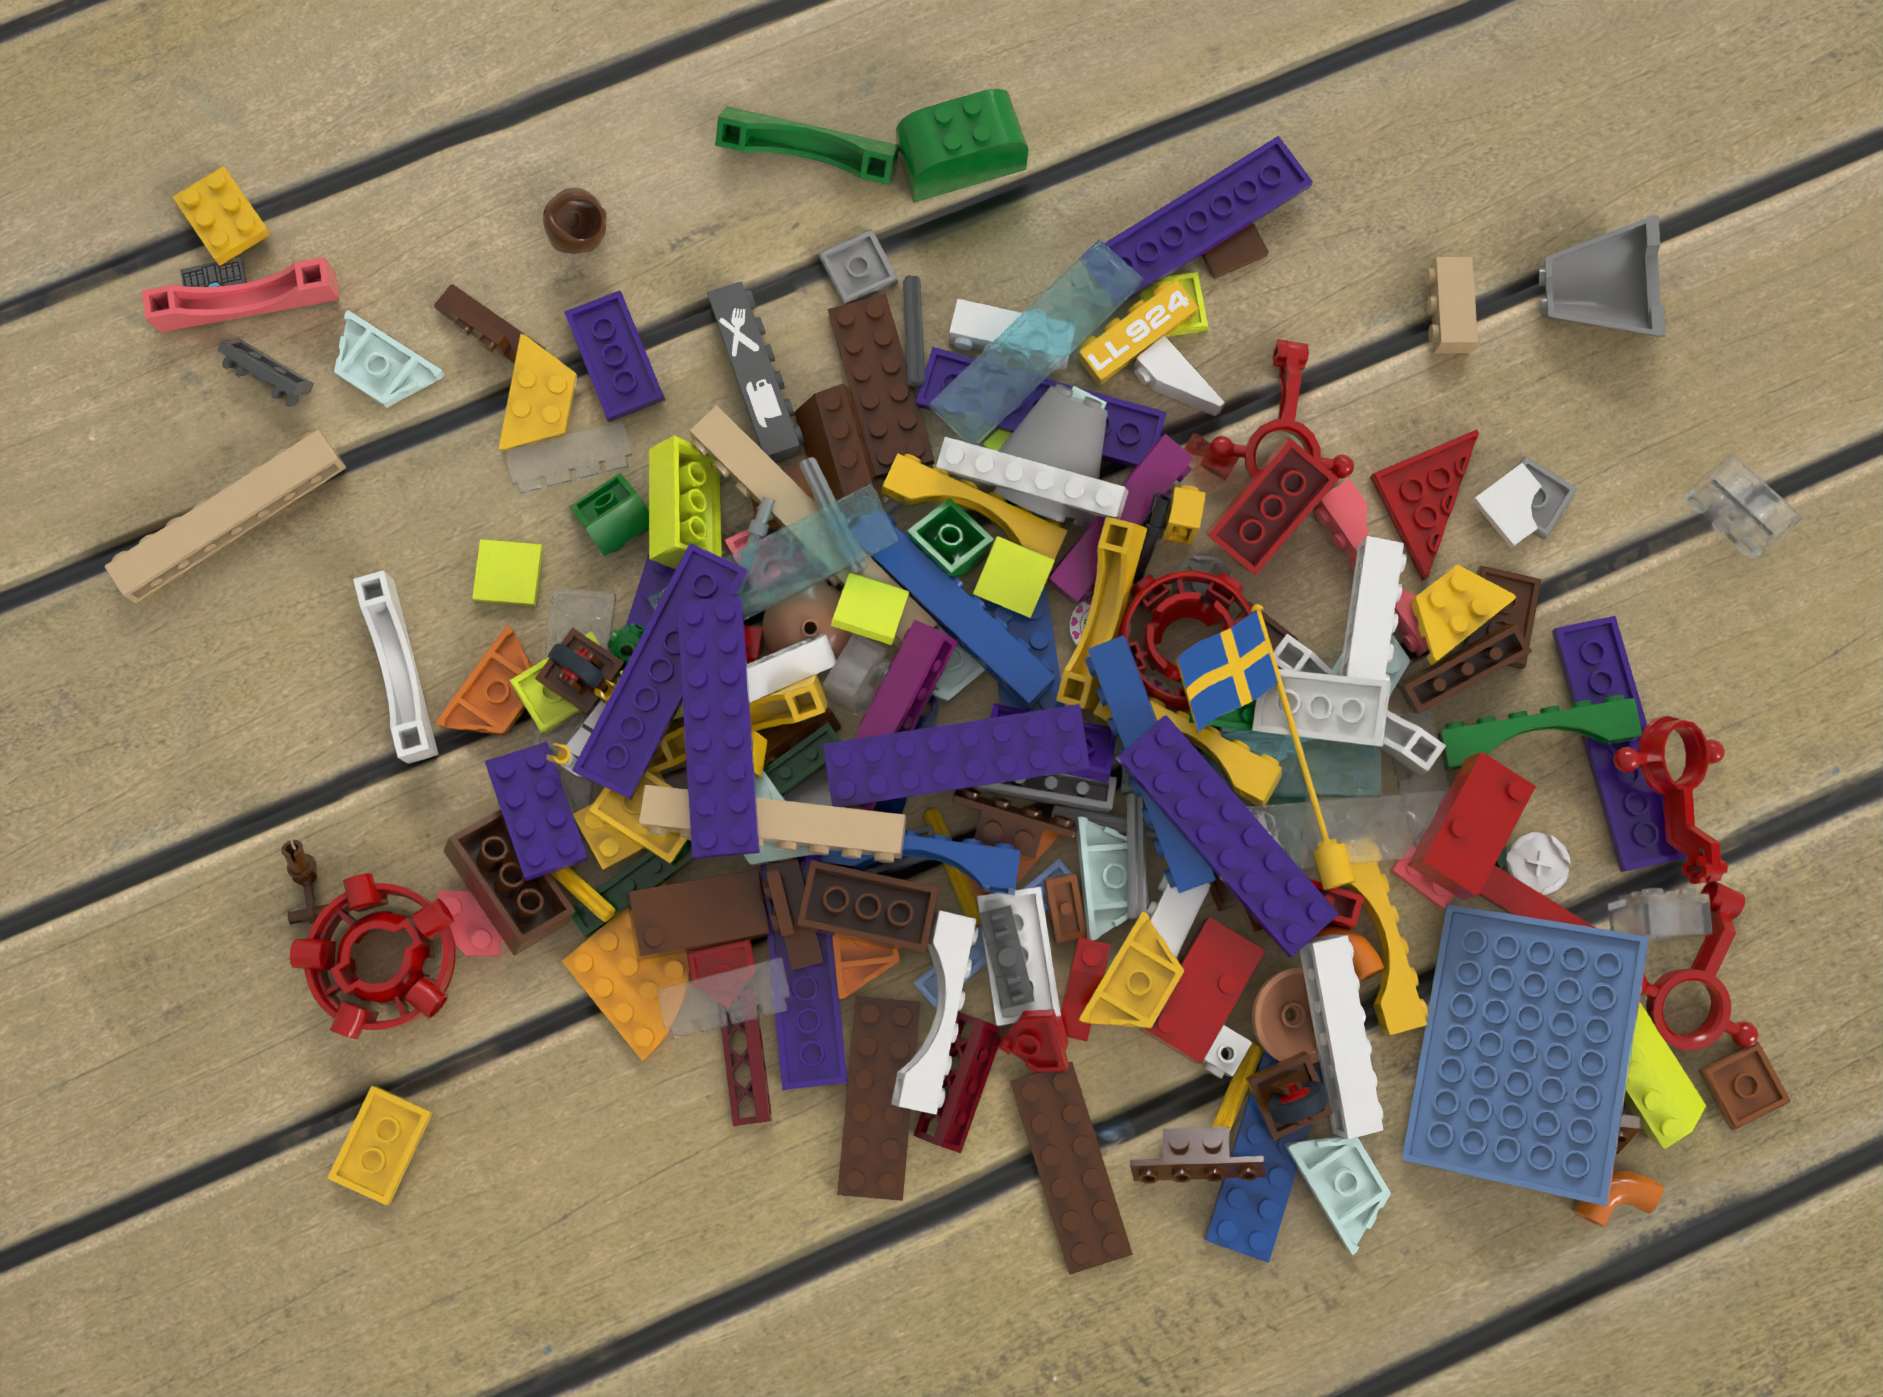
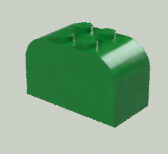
M1003 89L983 90L916 110L903 118L896 127V144L899 146L898 156L914 203L1027 169L1029 149L1010 95Z

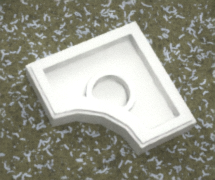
M1521 463L1475 497L1472 502L1510 548H1513L1538 528L1532 518L1531 504L1534 495L1542 486L1526 466Z

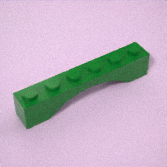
M729 106L718 116L715 146L741 152H769L805 157L836 166L860 179L889 185L895 175L899 152L897 144Z
M1615 695L1604 698V703L1592 705L1591 700L1572 703L1571 709L1560 710L1558 705L1541 708L1540 714L1528 716L1527 711H1519L1508 714L1509 719L1496 721L1495 716L1483 717L1476 720L1477 724L1464 726L1463 721L1453 722L1444 725L1445 730H1441L1437 734L1438 740L1446 745L1441 755L1444 770L1449 771L1460 769L1464 760L1469 756L1479 752L1488 755L1499 744L1515 736L1533 731L1559 730L1573 732L1589 737L1602 745L1636 740L1642 736V730L1635 698L1624 700L1623 695Z

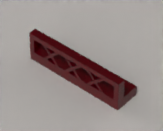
M754 989L741 991V996L738 1000L742 999L743 1016L737 1023L727 1016L726 1007L718 1002L733 1126L773 1121L757 992ZM728 1021L732 1025H734V1028L731 1030L730 1033L728 1028ZM743 1022L745 1024V1029L741 1027V1024ZM738 1029L746 1035L747 1048L742 1055L733 1050L730 1045V1039ZM732 1054L738 1058L734 1065L732 1061ZM747 1054L749 1056V1061L745 1059ZM741 1062L749 1066L751 1072V1081L746 1088L735 1081L734 1071ZM736 1087L743 1091L738 1098L736 1094ZM751 1087L753 1088V1094L749 1091ZM747 1094L754 1100L756 1116L740 1119L738 1104Z
M957 1012L955 1023H958V1035L955 1042H951L949 1056L953 1059V1057L959 1054L961 1061L958 1069L952 1072L950 1068L949 1074L944 1075L942 1088L948 1085L950 1093L947 1100L943 1102L942 1107L937 1109V1114L921 1112L913 1136L937 1146L962 1153L1004 1028ZM965 1022L973 1024L970 1036L963 1041L961 1033ZM937 1116L939 1124L935 1135L926 1134L930 1121Z

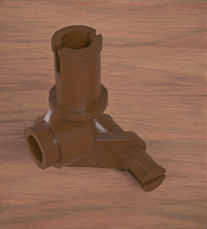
M293 840L296 849H293L291 841H287L281 848V852L287 861L286 869L292 880L303 886L306 909L288 911V921L290 925L306 921L312 924L328 905L316 906L312 883L317 879V863L313 856L305 854L303 845L299 840Z

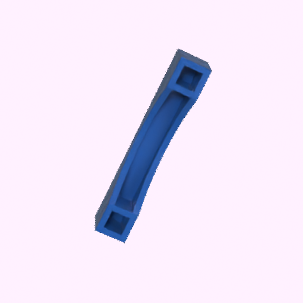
M905 830L902 857H924L941 861L958 869L972 879L982 891L1015 895L1020 850H1014L1015 847L1013 845L997 843L995 847L983 846V842L975 839H964L963 843L950 841L951 838L945 835L934 834L931 838L918 837L919 834L917 832ZM829 850L828 855H822L821 859L822 863L855 870H862L871 864L879 862L874 860V855L861 854V859L842 857V852L831 850Z

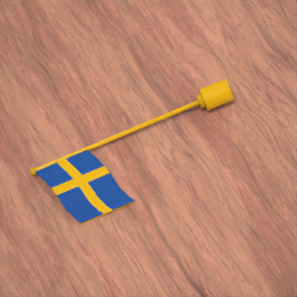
M1256 604L1251 609L1252 614L1235 626L1194 644L1176 659L1196 731L1199 733L1217 717L1251 703L1274 685H1277L1323 842L1317 843L1318 850L1312 852L1323 890L1356 882L1345 844H1337L1336 838L1329 840L1261 611L1264 608L1262 605Z

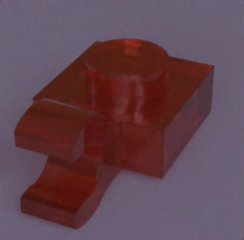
M1193 433L1184 449L1193 455L1203 457L1199 465L1226 480L1240 457L1231 456L1229 459L1221 461L1215 459L1210 453L1211 443L1198 434Z

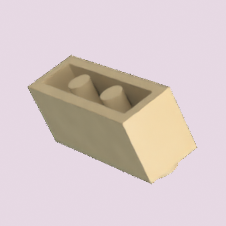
M1436 257L1425 273V284L1430 286V296L1427 299V313L1432 317V325H1430L1428 332L1429 342L1433 343L1434 354L1470 353L1478 343L1472 257Z

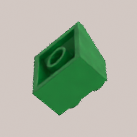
M621 473L569 506L604 556L620 550L625 542L649 530V510Z
M951 498L906 532V535L950 576L966 575L984 561L994 540Z

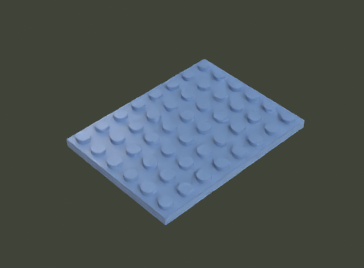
M1447 904L1402 1160L1608 1207L1649 937Z

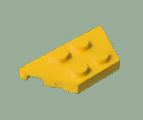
M520 334L498 448L500 451H509L510 448L538 443L546 438H556L566 435L577 374L524 334Z
M1457 564L1410 601L1414 615L1418 619L1421 638H1426L1430 651V654L1427 656L1428 662L1433 665L1516 599V596Z
M1144 911L1140 914L1080 1016V1022L1151 1029L1180 980L1184 969L1150 921L1148 914Z

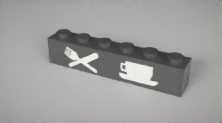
M742 281L707 292L761 449L775 463L802 455L800 444L805 442L799 425L795 427L792 425L790 417L795 416L790 399H783L780 390L784 389L785 385L780 371H773L771 362L775 361L771 345H764L761 336L765 335L766 332L761 317L754 318L752 309L756 308V304L751 290L745 291Z

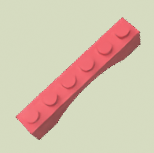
M325 257L296 262L274 275L243 284L218 287L169 285L142 290L145 319L160 333L340 300L336 272Z
M1348 479L1327 492L1314 507V513L1317 520L1322 525H1326L1333 534L1332 540L1336 547L1341 551L1344 550L1350 559L1349 564L1354 571L1358 544L1368 536L1366 520L1367 502L1353 482ZM1402 588L1400 600L1395 604L1394 614H1398L1397 628L1403 635L1402 640L1406 648L1410 652H1415L1417 657H1420L1429 651L1426 638H1421L1418 619L1414 615L1410 601L1416 596Z

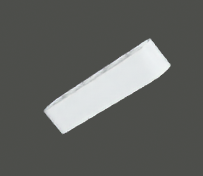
M826 633L810 637L747 664L750 702L835 666L837 661Z

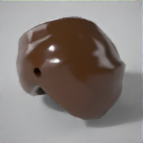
M582 188L562 190L544 208V229L550 244L557 251L571 254L591 252L600 245L606 234V210L593 194Z

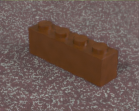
M1506 624L1398 683L1397 687L1411 712L1420 714L1532 651L1518 625Z

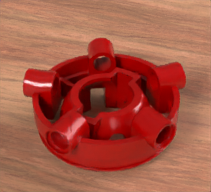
M1180 571L1164 575L1155 580L1150 574L1131 588L1130 593L1134 598L1125 610L1120 625L1119 637L1124 635L1129 643L1128 632L1130 622L1139 605L1146 614L1152 611V620L1144 628V651H1140L1137 641L1130 643L1129 646L1148 697L1151 696L1160 700L1166 705V709L1176 712L1182 711L1190 716V707L1185 689L1177 688L1175 695L1154 686L1143 676L1147 668L1144 659L1146 658L1152 671L1157 670L1161 675L1182 683L1178 667L1169 660H1166L1162 655H1159V649L1154 645L1162 643L1164 631L1172 622L1178 619L1194 618L1206 624L1207 627L1219 623L1221 629L1225 631L1252 614L1251 606L1241 594L1244 589L1243 586L1233 577L1225 573L1215 576L1200 571ZM1182 582H1199L1209 585L1204 596L1212 605L1201 600L1202 593L1184 592ZM1176 583L1177 594L1169 596L1170 589L1167 585ZM1234 602L1240 607L1245 617L1237 618L1236 620L1231 618L1228 610Z
M372 873L359 874L344 879L345 892L331 901L322 910L313 923L307 939H294L290 948V964L292 968L304 969L306 981L314 999L327 1014L334 1018L330 1030L342 1036L358 1040L362 1029L389 1030L407 1025L423 1015L428 1019L432 1018L440 1011L448 999V995L445 992L451 982L455 968L456 948L453 933L449 926L454 922V918L450 910L439 898L431 902L425 896L409 888L394 884L375 883ZM387 896L406 897L423 907L414 913L412 917L407 914H393L391 911L383 910L370 913L356 921L349 913L352 910L363 912L389 904ZM343 920L350 927L341 939L337 952V965L334 966L337 941H331V938L339 923ZM372 929H385L394 934L406 929L411 936L413 944L403 950V963L398 973L391 980L380 984H370L358 979L355 973V960L350 959L353 944H359L365 934ZM441 939L443 949L442 965L436 980L435 978H430V974L423 973L422 968L425 959H434L435 957L432 940L438 941ZM328 971L332 972L336 984L331 985ZM343 991L345 994L355 995L365 1002L374 1001L381 1005L396 1004L401 1017L377 1021L378 1011L354 1002L341 1001L336 994ZM406 1001L416 1009L410 1012Z

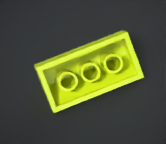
M675 435L649 449V559L673 569L678 567L690 543L722 558L720 473L712 465L715 461L707 453L702 456L691 443Z
M1639 1002L1624 1101L1633 1115L1640 1117L1641 1127L1649 1140L1665 1150L1693 1131L1706 1104Z

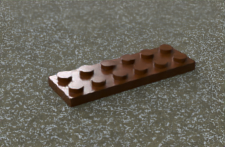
M886 294L829 308L828 314L849 387L853 394L876 478L887 477L897 453L903 456L905 454L913 455L919 458L921 464L925 466L935 464L920 408L916 406L917 398L914 388L908 384L907 364Z
M856 996L837 1195L903 1201L911 1109L891 1105L898 1071L910 1062L916 1054L920 1002Z
M1069 1062L1067 1071L1033 1073L1011 1080L1010 1083L1069 1274L1071 1275L1133 1255L1073 1062Z

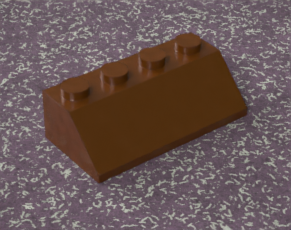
M844 383L814 393L794 413L805 442L803 445L807 458L813 457L816 459L845 520L870 512L874 507L876 509L884 507L853 394Z

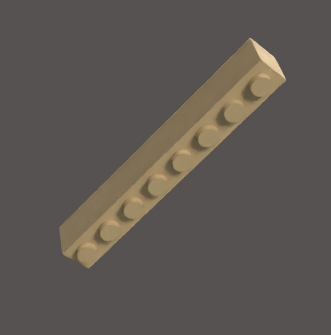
M319 429L315 432L306 433L290 448L276 452L272 459L265 464L248 470L246 476L240 480L224 485L218 494L208 500L196 503L192 510L182 517H175L168 521L166 527L157 533L146 535L132 549L116 554L112 561L104 567L122 595L137 603L347 467L329 440Z
M645 785L639 824L644 829H648L647 833L650 835L667 836V832L680 833V838L691 840L688 790ZM756 798L760 848L764 847V843L777 844L776 848L784 851H796V847L809 848V853L817 855H828L829 850L840 851L842 852V857L861 859V854L874 855L875 861L893 863L894 858L902 859L906 828V816L903 814Z

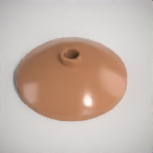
M800 581L780 590L769 602L763 617V638L770 654L810 637L826 633L837 661L836 665H838L849 653L856 635L855 633L831 626L841 593L834 587L818 581ZM807 622L815 623L816 631L814 633L807 634L805 632L804 626Z
M1291 967L1276 972L1261 986L1254 1001L1252 1023L1255 1036L1263 1050L1279 1062L1305 1051L1309 1054L1313 1064L1319 1061L1303 968ZM1287 1009H1290L1291 1016L1289 1019H1286L1285 1012L1287 1011Z

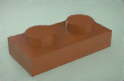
M1069 873L1043 879L1054 942L1062 943L1079 937H1087L1077 875Z

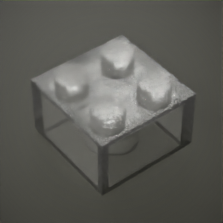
M853 633L822 684L825 697L858 716L861 709L866 711L875 697L872 694L877 682L882 684L889 671L888 650L864 636Z

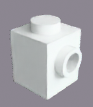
M1223 1025L1203 1060L1207 1064L1204 1069L1222 1079L1223 1075L1233 1077L1252 1042ZM1223 1048L1227 1051L1226 1059H1223L1221 1056Z

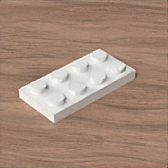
M1279 669L1299 737L1383 747L1391 686L1390 681ZM1274 685L1256 699L1252 731L1291 736L1277 685Z
M1041 887L1015 890V895L995 893L976 896L979 913L1011 905L1034 997L1033 1002L1002 1009L981 925L996 1026L1015 1023L1023 1011L1054 1009L1056 1016H1061Z

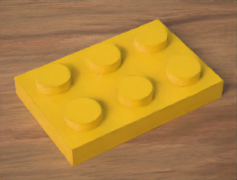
M225 166L172 196L219 266L271 235Z
M660 771L653 773L654 776L665 782ZM593 803L573 813L574 819L603 871L646 849L590 813L589 809Z
M646 771L632 800L604 788L589 809V812L667 863L672 864L688 839L680 838V833L667 832V836L650 835L647 833L648 829H644L639 824L645 785L673 787Z
M371 1086L327 1179L384 1205H390L431 1119L433 1111L382 1088Z

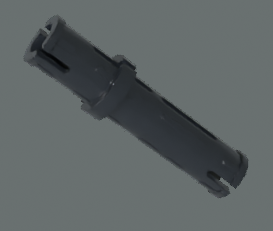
M1155 493L1153 495L1149 511L1140 523L1142 527L1147 528L1132 584H1136L1144 578L1157 540L1166 528L1164 523L1173 503V499L1166 494Z

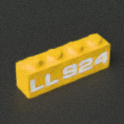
M1175 280L1170 285L1164 282L1152 292L1154 297L1147 302L1143 300L1138 301L1128 310L1130 313L1122 320L1118 317L1104 327L1105 333L1097 339L1093 335L1079 346L1082 350L1079 351L1077 359L1098 387L1135 361L1140 354L1160 338L1169 336L1196 315L1199 309L1178 280Z

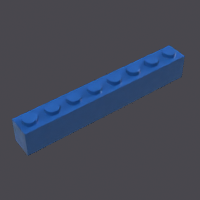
M874 507L851 529L856 543L903 590L909 591V596L938 623L937 625L945 633L956 640L962 649L1029 710L1054 685L1056 676L1053 674L1055 672L1053 667L1042 658L1040 660L1036 659L1030 653L1032 651L1031 647L1022 638L1018 637L1015 639L1008 632L1009 627L998 616L993 618L985 611L986 605L976 595L970 597L962 589L964 585L956 576H948L928 554L925 555L918 548V545L906 533L903 534L896 528L897 523L890 514L885 511L881 514Z
M1124 635L1087 649L1090 657L1085 658L1091 676L1097 675L1101 687L1096 688L1102 706L1108 705L1113 716L1107 718L1114 736L1120 735L1124 747L1119 748L1120 754L1158 721L1129 643ZM1131 778L1130 781L1137 797L1142 795L1146 808L1141 809L1148 827L1154 826L1158 838L1153 839L1157 854L1159 858L1165 856L1169 869L1164 870L1170 888L1177 887L1178 893H1182L1215 881L1217 879L1215 872L1137 782Z

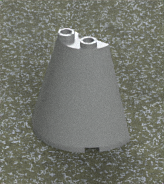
M1650 216L1545 257V267L1539 268V286H1545L1546 297H1540L1541 315H1547L1548 318L1657 338L1665 337L1664 305H1661L1658 267V251L1660 248L1659 216Z
M1057 384L1056 387L1050 386L998 452L1099 479L1107 410L1101 408L1102 403L1091 397L1085 396L1084 401L1073 397L1074 391L1061 384ZM997 485L994 491L1025 509L1060 522H1064L1069 517L1074 519L1073 524L1089 526L1095 516L1094 514Z

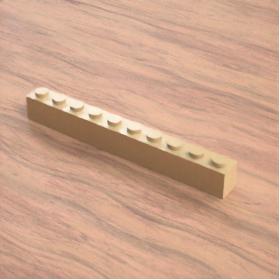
M716 405L690 429L693 439L691 445L702 456L707 453L715 461L712 464L714 468L724 478L729 475L737 483L734 487L745 499L752 497L759 504L756 507L757 510L760 507L763 496L775 500L768 521L773 518L781 526L778 530L782 536L790 543L795 540L803 548L800 551L801 554L812 565L817 562L825 570L822 573L823 576L833 586L839 584L844 588L851 571L820 507ZM858 545L867 563V567L854 574L902 589ZM909 595L892 643L898 650L903 643L905 632L911 627L914 619L935 629L938 624Z

